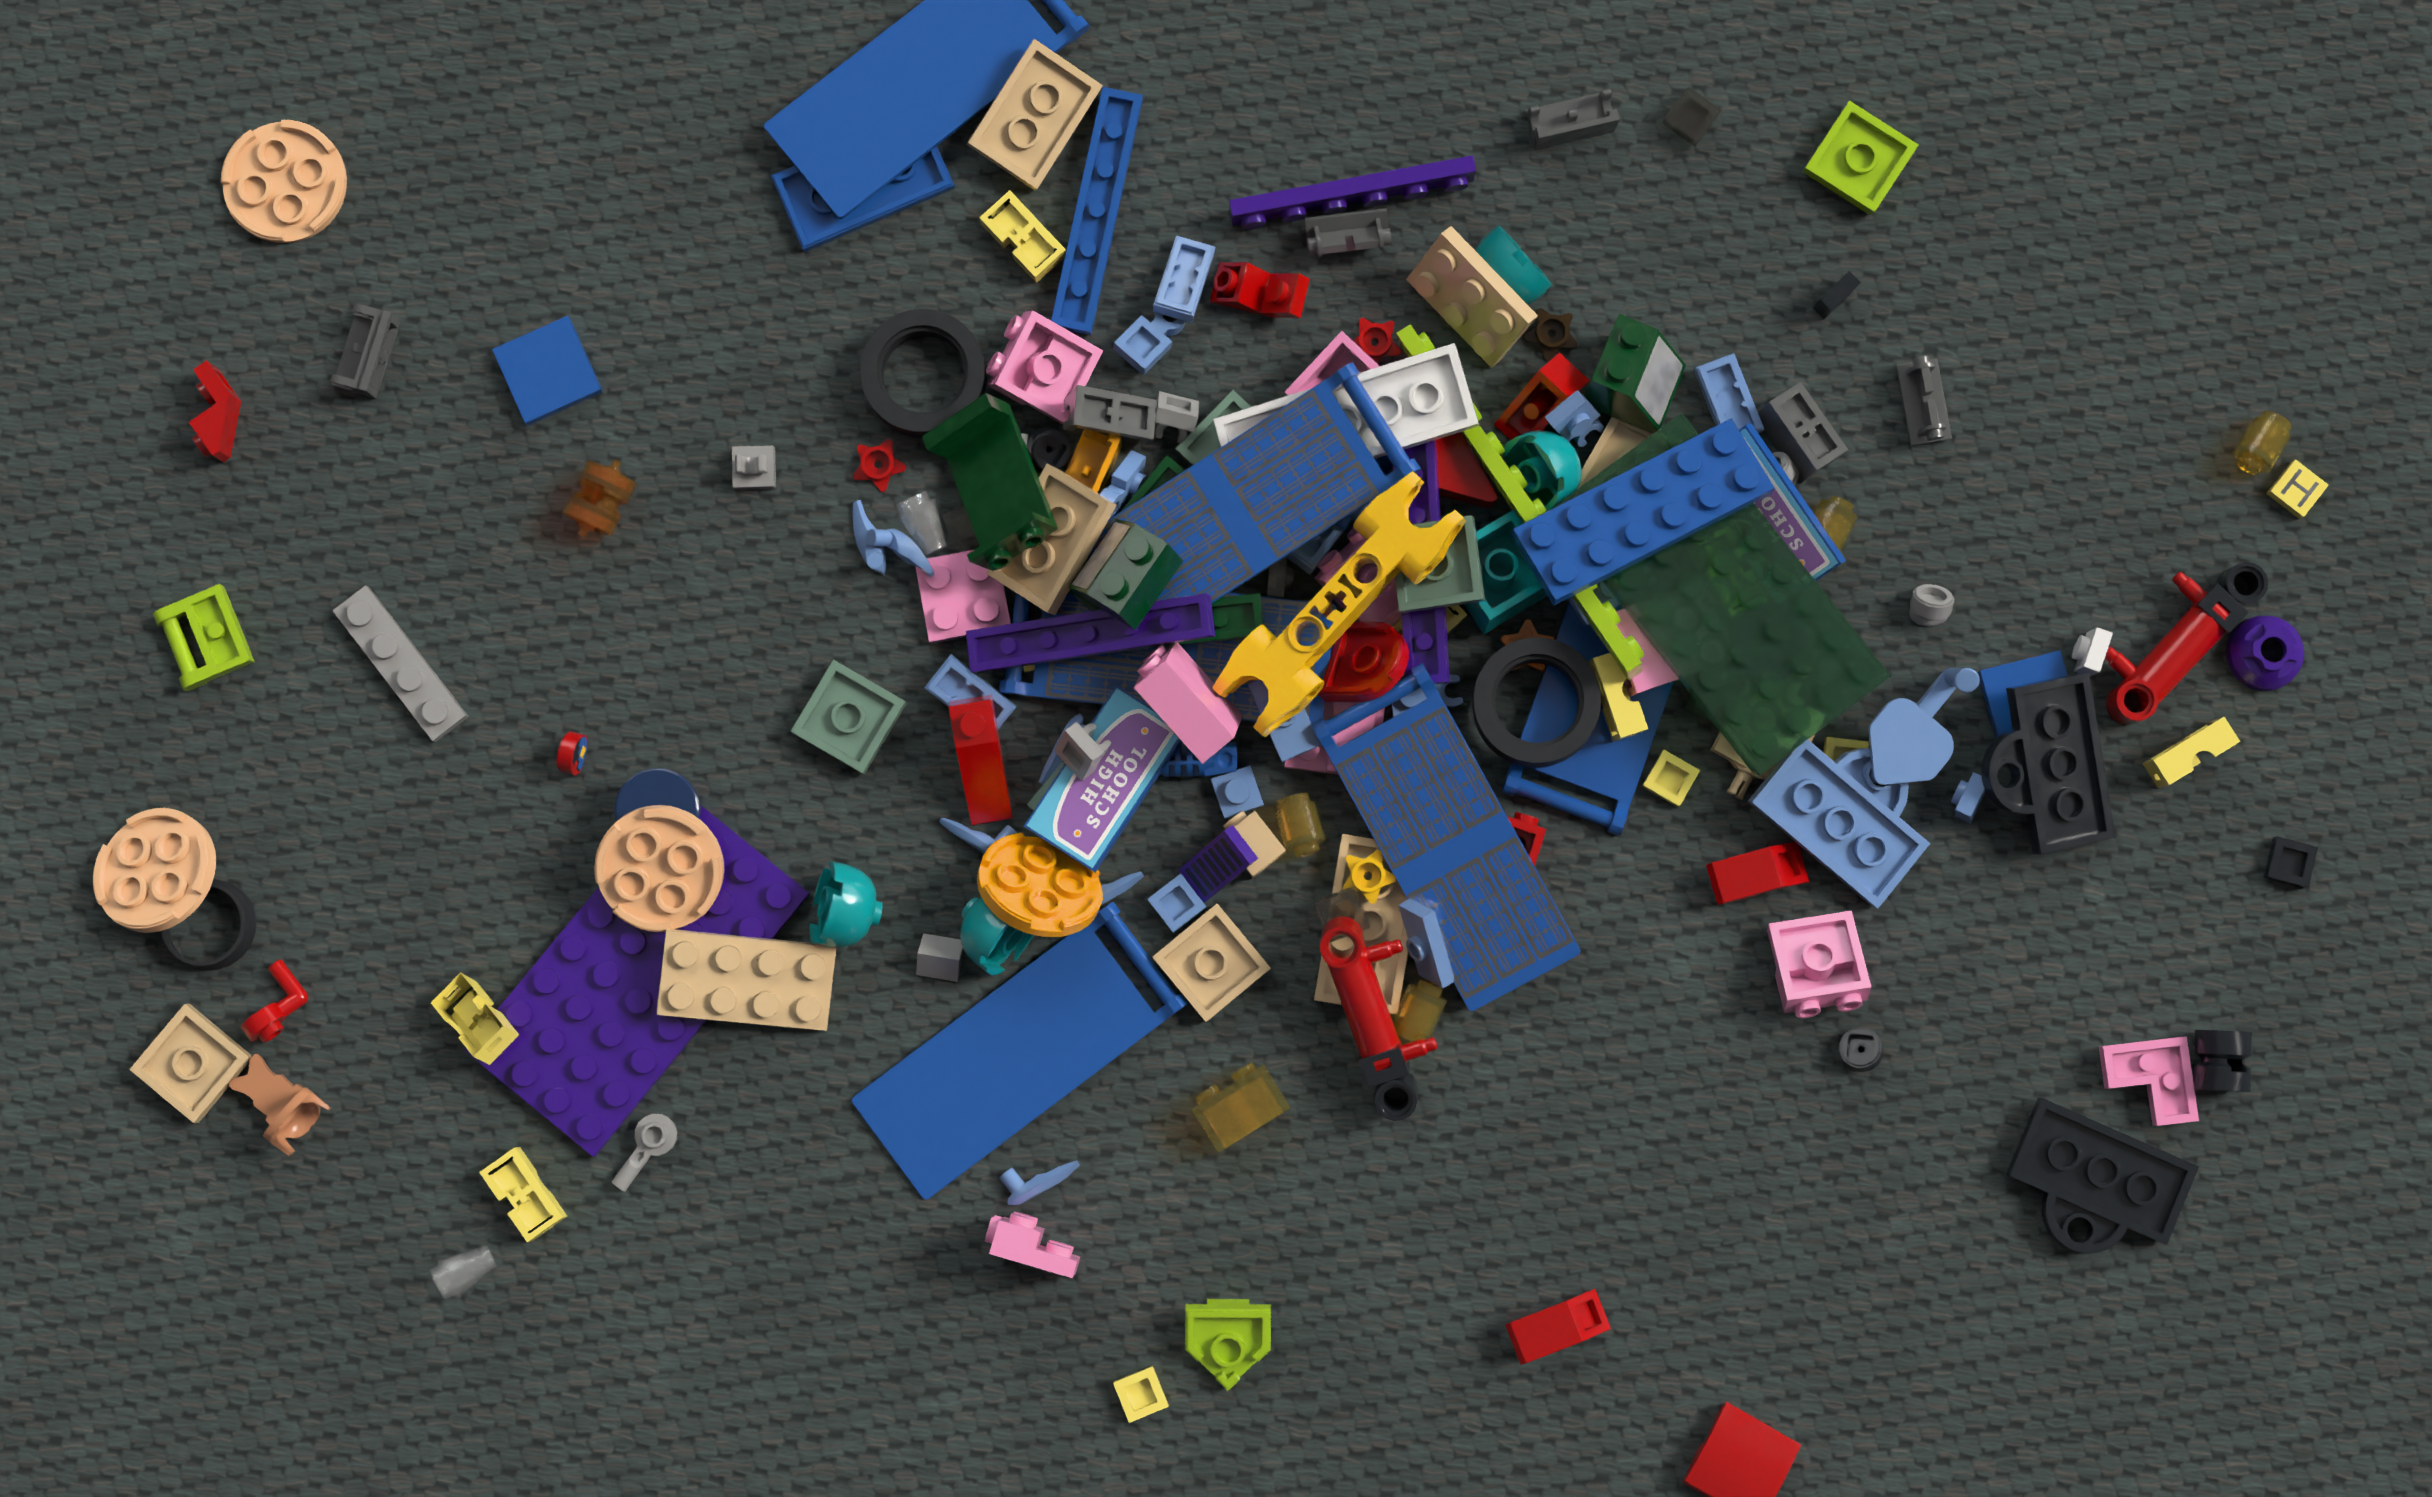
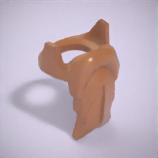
M254 1054L250 1058L247 1075L234 1078L229 1083V1087L232 1090L249 1096L253 1100L254 1107L267 1116L266 1122L269 1124V1127L264 1132L263 1137L288 1156L292 1155L295 1150L287 1142L286 1138H299L305 1135L318 1120L320 1106L328 1111L331 1109L329 1105L307 1087L304 1088L299 1084L293 1085L284 1075H276L272 1072L259 1054Z

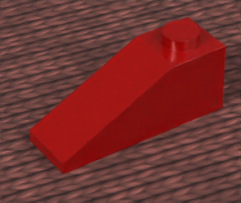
M992 694L951 701L948 707L971 825L1012 819L1013 815Z

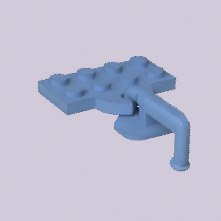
M1949 667L1942 671L1917 704L1905 698L1889 701L1869 725L1870 749L1857 748L1847 751L1833 761L1806 737L1800 736L1747 802L1869 905L1878 909L1930 845L1925 838L1903 821L1900 815L1907 803L1908 782L1933 779L1952 756L1954 750L1952 736L1933 719V716L1956 688L1965 693L1974 691L1980 681L1978 673L1971 668Z

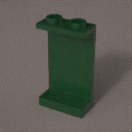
M985 393L922 436L927 451L947 459L979 543L978 548L967 554L969 562L991 571L1002 569L1008 566L1014 557L1026 549L1040 545L1046 536L1058 529L1008 403Z

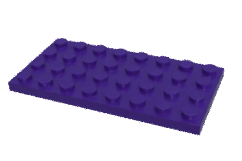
M701 805L700 820L712 831L723 854L724 878L720 892L711 908L696 921L676 930L774 939L809 897L810 893ZM599 887L497 1009L506 1017L519 1036L490 1065L473 1057L467 1048L464 1049L466 1053L593 1157L599 1154L707 1021V1019L657 1015L666 932L642 930L621 920L612 912L613 909L606 902Z

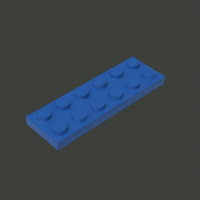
M1731 418L1514 528L1511 535L1554 606L1771 495L1775 487Z

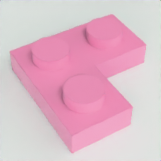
M2187 1036L2098 1046L2105 1089L2147 1085L2152 1126L2199 1121Z

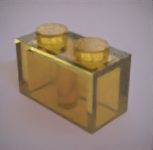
M1250 1062L1231 1074L1234 1080L1233 1084L1221 1091L1215 1084L1194 1097L1199 1105L1191 1110L1218 1153L1290 1109L1289 1104L1264 1064L1256 1069L1254 1064Z

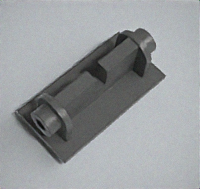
M1387 208L1305 218L1308 256L1317 255L1318 258H1321L1322 254L1378 247L1379 250H1384V247L1392 245L1390 228H1388Z
M1920 356L1913 358V362L1897 364L1896 369L1910 445L1952 439L1938 359Z

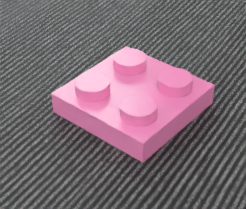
M973 550L927 558L934 571V575L931 578L920 568L916 567L930 644L964 638L968 630L1011 624L1004 585L986 574L988 569L969 562L967 554Z

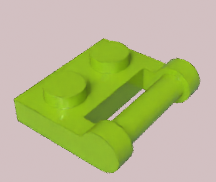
M221 584L172 603L153 613L157 626H162L182 674L179 681L184 691L193 690L213 679L255 662L226 589ZM186 615L206 662V665L200 668L196 666L178 621Z

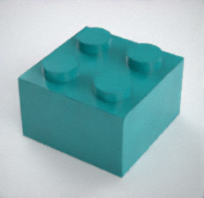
M1514 510L1476 532L1485 601L1464 604V606L1483 634H1486L1547 597L1546 592L1511 535L1514 528L1523 524Z

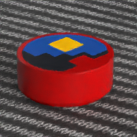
M571 731L564 735L556 758L557 768L560 772L575 776L580 773L588 748L586 735Z

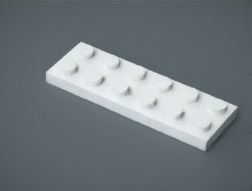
M1455 343L1361 372L1358 376V379L1403 449L1480 426ZM1342 386L1333 391L1334 397L1373 458L1387 455L1345 388ZM1310 389L1213 419L1221 447Z

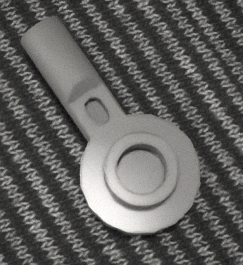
M650 1114L638 1122L635 1129L637 1147L612 1180L616 1187L626 1191L651 1155H663L674 1147L677 1141V1129L675 1123L669 1117L663 1114Z

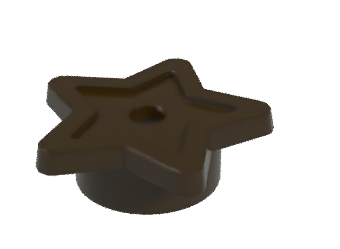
M1542 308L1537 310V326L1526 333L1524 338L1526 341L1541 346L1545 360H1551L1559 348L1577 347V342L1569 330L1573 318L1571 313L1551 315ZM1554 330L1556 335L1550 337L1548 336V331Z

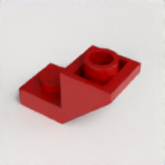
M1219 262L1209 302L1272 318H1301L1310 278L1300 273H1268L1248 262Z
M206 360L194 368L193 371L201 381L196 387L211 407L191 420L189 424L197 433L192 437V440L203 455L207 458L212 455L224 463L231 458L241 400L220 370Z
M1796 842L1766 847L1706 865L1717 905L1742 901L1769 891L1794 887L1809 882L1799 845Z
M1596 1289L1586 1291L1556 1305L1538 1310L1505 1324L1520 1365L1578 1344L1611 1329Z

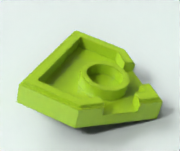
M1207 1299V1304H1186L1185 1350L1197 1362L1199 1361L1227 1391L1230 1390L1257 1361L1259 1362L1271 1350V1304H1249V1299Z

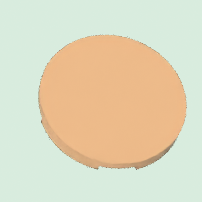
M281 120V122L270 123L253 131L250 129L234 143L222 167L221 183L229 213L239 225L260 239L275 243H292L316 235L332 222L345 198L347 175L339 151L323 133L299 121Z
M652 805L630 811L609 828L597 849L594 871L596 883H598L603 897L617 917L642 930L666 932V929H677L696 921L711 908L723 883L724 860L716 837L700 819L676 807Z
M170 808L149 809L126 819L127 824L113 836L108 845H102L93 871V889L98 904L119 925L132 931L143 933L163 931L176 926L188 918L207 896L216 869V853L213 841L207 830L198 821L181 811Z

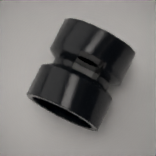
M2195 1030L2194 1054L2201 1058V1062L2194 1066V1089L2251 1092V1068L2245 1065L2244 1062L2245 1059L2251 1056L2252 1032Z

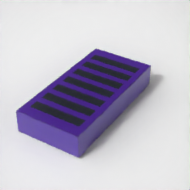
M1232 825L1178 871L1202 902L1205 903L1259 858Z

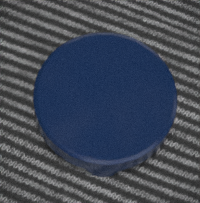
M651 768L633 775L622 786L615 801L614 813L616 821L630 811L652 805L676 807L693 814L698 819L701 818V803L693 785L682 775L663 768Z

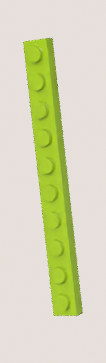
M1411 324L1396 333L1399 344L1408 358L1435 349L1426 333L1422 332L1417 335ZM1474 405L1477 419L1479 421L1482 419V416L1476 408V406ZM1478 426L1461 432L1478 461L1523 524L1547 512L1538 498L1531 501L1523 488L1528 486V483L1517 466L1514 464L1508 468L1500 456L1505 450L1492 431L1485 434L1482 428ZM1597 584L1572 596L1626 678L1631 680L1643 672L1642 662L1640 661L1645 656L1643 650L1632 635L1626 638L1617 627L1621 619L1608 600L1601 604L1593 592L1598 587Z

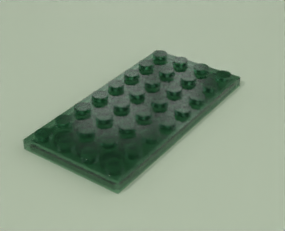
M1683 413L1679 414L1551 509L1699 435ZM1754 503L1603 580L1606 587L1626 610L1756 778L1891 677Z

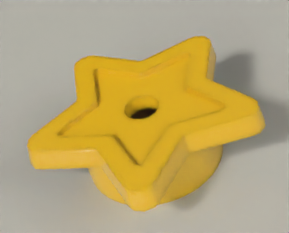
M1381 850L1374 851L1365 859L1351 855L1346 857L1351 875L1342 887L1344 892L1360 891L1371 904H1375L1380 888L1397 880L1392 873L1383 868ZM1366 872H1370L1372 874V878L1370 880H1366L1364 878V874Z

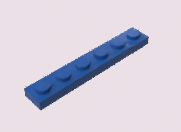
M1102 87L1051 318L1052 322L1070 332L1092 336L1142 108L1143 95Z

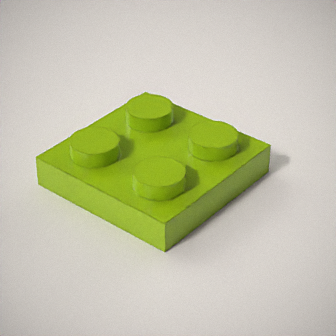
M1849 101L1803 170V173L1872 216L1919 144Z

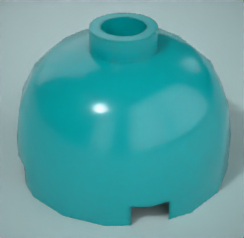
M1497 226L1481 240L1475 251L1527 305H1530L1541 298L1553 284L1540 268L1520 249L1521 247L1502 227Z
M1536 430L1519 435L1505 444V452L1501 454L1503 460H1506L1508 468L1515 464L1528 483V486L1523 488L1531 501L1538 498L1546 510L1549 511L1574 497L1581 484L1582 469L1580 459L1574 447L1565 437L1551 431Z
M830 861L828 862L830 869H823L817 883L813 906L818 904L817 918L819 921L818 925L810 923V940L816 945L844 948L859 942L867 935L870 926H877L879 924L883 904L880 901H876V888L872 880L865 873L853 866Z
M982 897L971 899L962 911L961 945L965 954L990 975H997L1006 970L1000 965L1006 961L1014 949V962H1016L1035 936L1019 931L1000 920L987 907Z

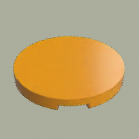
M1022 832L1002 837L990 845L984 853L978 869V890L984 903L992 913L1009 926L1036 936L1062 937L1083 930L1095 919L1103 900L1099 870L1094 873L1042 838L1024 836Z

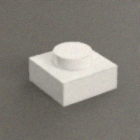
M2097 627L2087 632L2086 636H2079L2072 653V659L2077 660L2074 672L2089 673L2090 676L2100 672L2113 634L2112 632Z

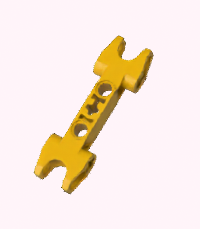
M1413 471L1388 490L1376 496L1358 516L1353 528L1367 541L1302 609L1278 637L1265 625H1260L1254 629L1233 651L1227 665L1213 685L1212 689L1225 698L1250 680L1263 681L1268 689L1269 701L1253 726L1262 736L1267 737L1283 723L1302 712L1316 697L1325 683L1310 668L1383 592L1400 571L1413 584L1420 583L1444 559L1449 547L1465 524L1466 520L1456 510L1444 516L1431 527L1418 528L1411 524L1408 509L1424 484L1421 478ZM1369 563L1376 564L1378 569L1376 578L1370 583H1360L1358 573L1361 567ZM1335 597L1343 600V603L1347 606L1342 613L1336 610L1331 603ZM1319 613L1333 623L1330 628L1316 617ZM1308 626H1317L1319 629L1317 642L1311 646H1303L1300 640L1302 631Z

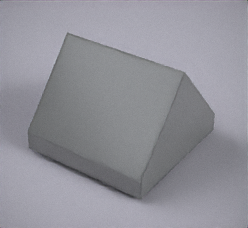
M923 933L917 953L916 975L958 982L964 950L961 940Z

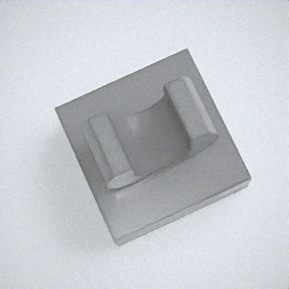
M1159 391L1155 419L1156 438L1161 439L1163 430L1167 426L1178 428L1177 443L1181 444L1187 437V430L1195 431L1199 414V401Z
M773 445L732 447V484L734 490L776 489L775 447Z
M1076 722L1064 730L1054 750L1081 781L1095 772L1102 757L1105 756L1111 745L1109 739L1097 745L1091 738L1097 728L1094 723L1082 728Z

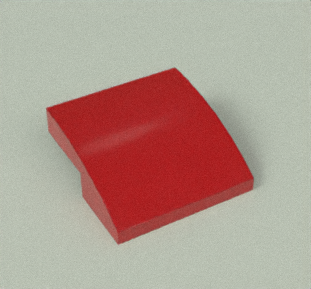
M1725 1402L1717 1413L1705 1442L1696 1451L1682 1483L1706 1497H1776L1801 1444L1734 1405Z

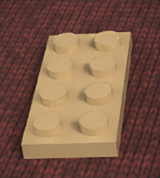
M1342 834L1327 923L1336 917L1352 918L1359 923L1363 930L1366 947L1396 939L1401 941L1403 946L1402 952L1394 954L1390 958L1372 963L1389 1013L1397 1015L1408 955L1406 947L1408 937L1398 905L1408 899L1397 880L1380 888L1375 904H1371L1360 891L1344 892L1342 887L1351 875L1346 857L1351 855L1365 859L1374 851L1380 850L1375 839ZM1382 854L1383 868L1393 874ZM1366 872L1364 874V878L1366 880H1370L1372 878V874L1370 872ZM1343 934L1336 935L1330 940L1331 944L1339 950H1347L1354 944L1350 937ZM1321 955L1314 1001L1342 1005L1327 962H1325Z
M666 929L656 1013L657 1015L827 1031L836 947H826L807 942Z

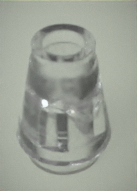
M926 491L896 504L900 512L897 515L898 519L920 549H922L925 556L947 546L935 499L930 500Z
M484 1245L480 1248L438 1260L439 1265L431 1268L430 1273L440 1293L446 1300L453 1295L458 1298L498 1266L488 1246Z

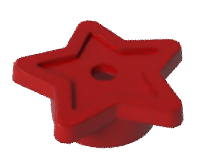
M1363 317L1359 319V336L1353 342L1377 364L1383 356H1397L1401 353V350L1392 340L1395 326L1394 321L1391 320L1379 324L1372 323ZM1373 338L1378 339V345L1373 346L1371 340Z
M887 439L879 446L869 447L862 444L857 446L861 464L853 474L855 480H872L877 488L884 492L887 489L890 476L906 470V465L893 457V442L891 439ZM876 461L882 462L881 468L877 469L874 466Z

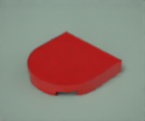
M1354 622L1335 642L1323 678L1325 684L1318 695L1325 702H1365L1383 696L1398 683L1406 670L1409 659V649L1406 640L1396 629L1387 623Z

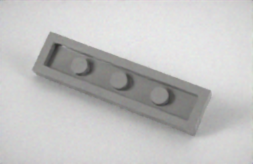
M365 585L333 610L432 741L437 742L469 717L370 587Z

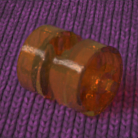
M614 459L611 466H603L587 460L578 479L581 489L571 493L562 512L565 516L578 522V526L581 527L578 535L586 538L589 531L593 532L596 530L605 535L613 536L622 517L618 508L628 504L637 485L636 482L622 475L621 471L618 470L621 462Z

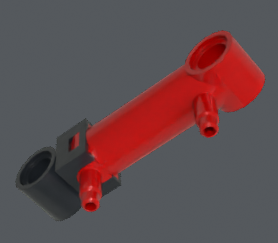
M2250 562L2239 563L2222 572L2217 578L2216 584L2206 590H2203L2192 578H2188L2183 572H2178L2172 578V582L2178 586L2179 591L2193 603L2179 622L2137 666L2132 664L2122 653H2118L2113 647H2108L2105 659L2124 678L2107 696L2106 707L2113 720L2119 724L2130 725L2146 720L2154 714L2161 701L2220 638L2230 633L2249 613L2244 607L2257 602L2265 595L2268 589V578L2260 566ZM2236 576L2243 578L2247 582L2248 593L2246 595H2241L2236 591L2234 587V578ZM2127 692L2133 693L2139 700L2137 713L2129 711L2124 704V696Z
M1336 917L1330 920L1323 928L1320 941L1321 955L1325 962H1327L1359 1051V1062L1368 1087L1376 1085L1374 1099L1376 1109L1380 1115L1388 1120H1404L1415 1111L1418 1095L1417 1081L1409 1073V1060L1427 1055L1428 1052L1436 1050L1438 1048L1436 1039L1430 1037L1403 1044L1401 1036L1397 1035L1372 963L1390 958L1394 954L1402 952L1403 946L1401 941L1396 939L1366 947L1363 930L1359 923L1352 918ZM1343 934L1350 937L1354 944L1347 950H1339L1331 944L1330 940L1336 935ZM1398 1087L1406 1091L1407 1097L1401 1101H1392L1387 1098L1385 1093L1390 1088Z

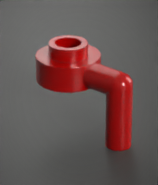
M282 959L269 966L268 971L287 996L277 1003H271L260 1009L241 1025L240 1028L251 1042L260 1039L262 1043H266L275 1038L284 1030L281 1023L286 1017L308 1001L307 992Z

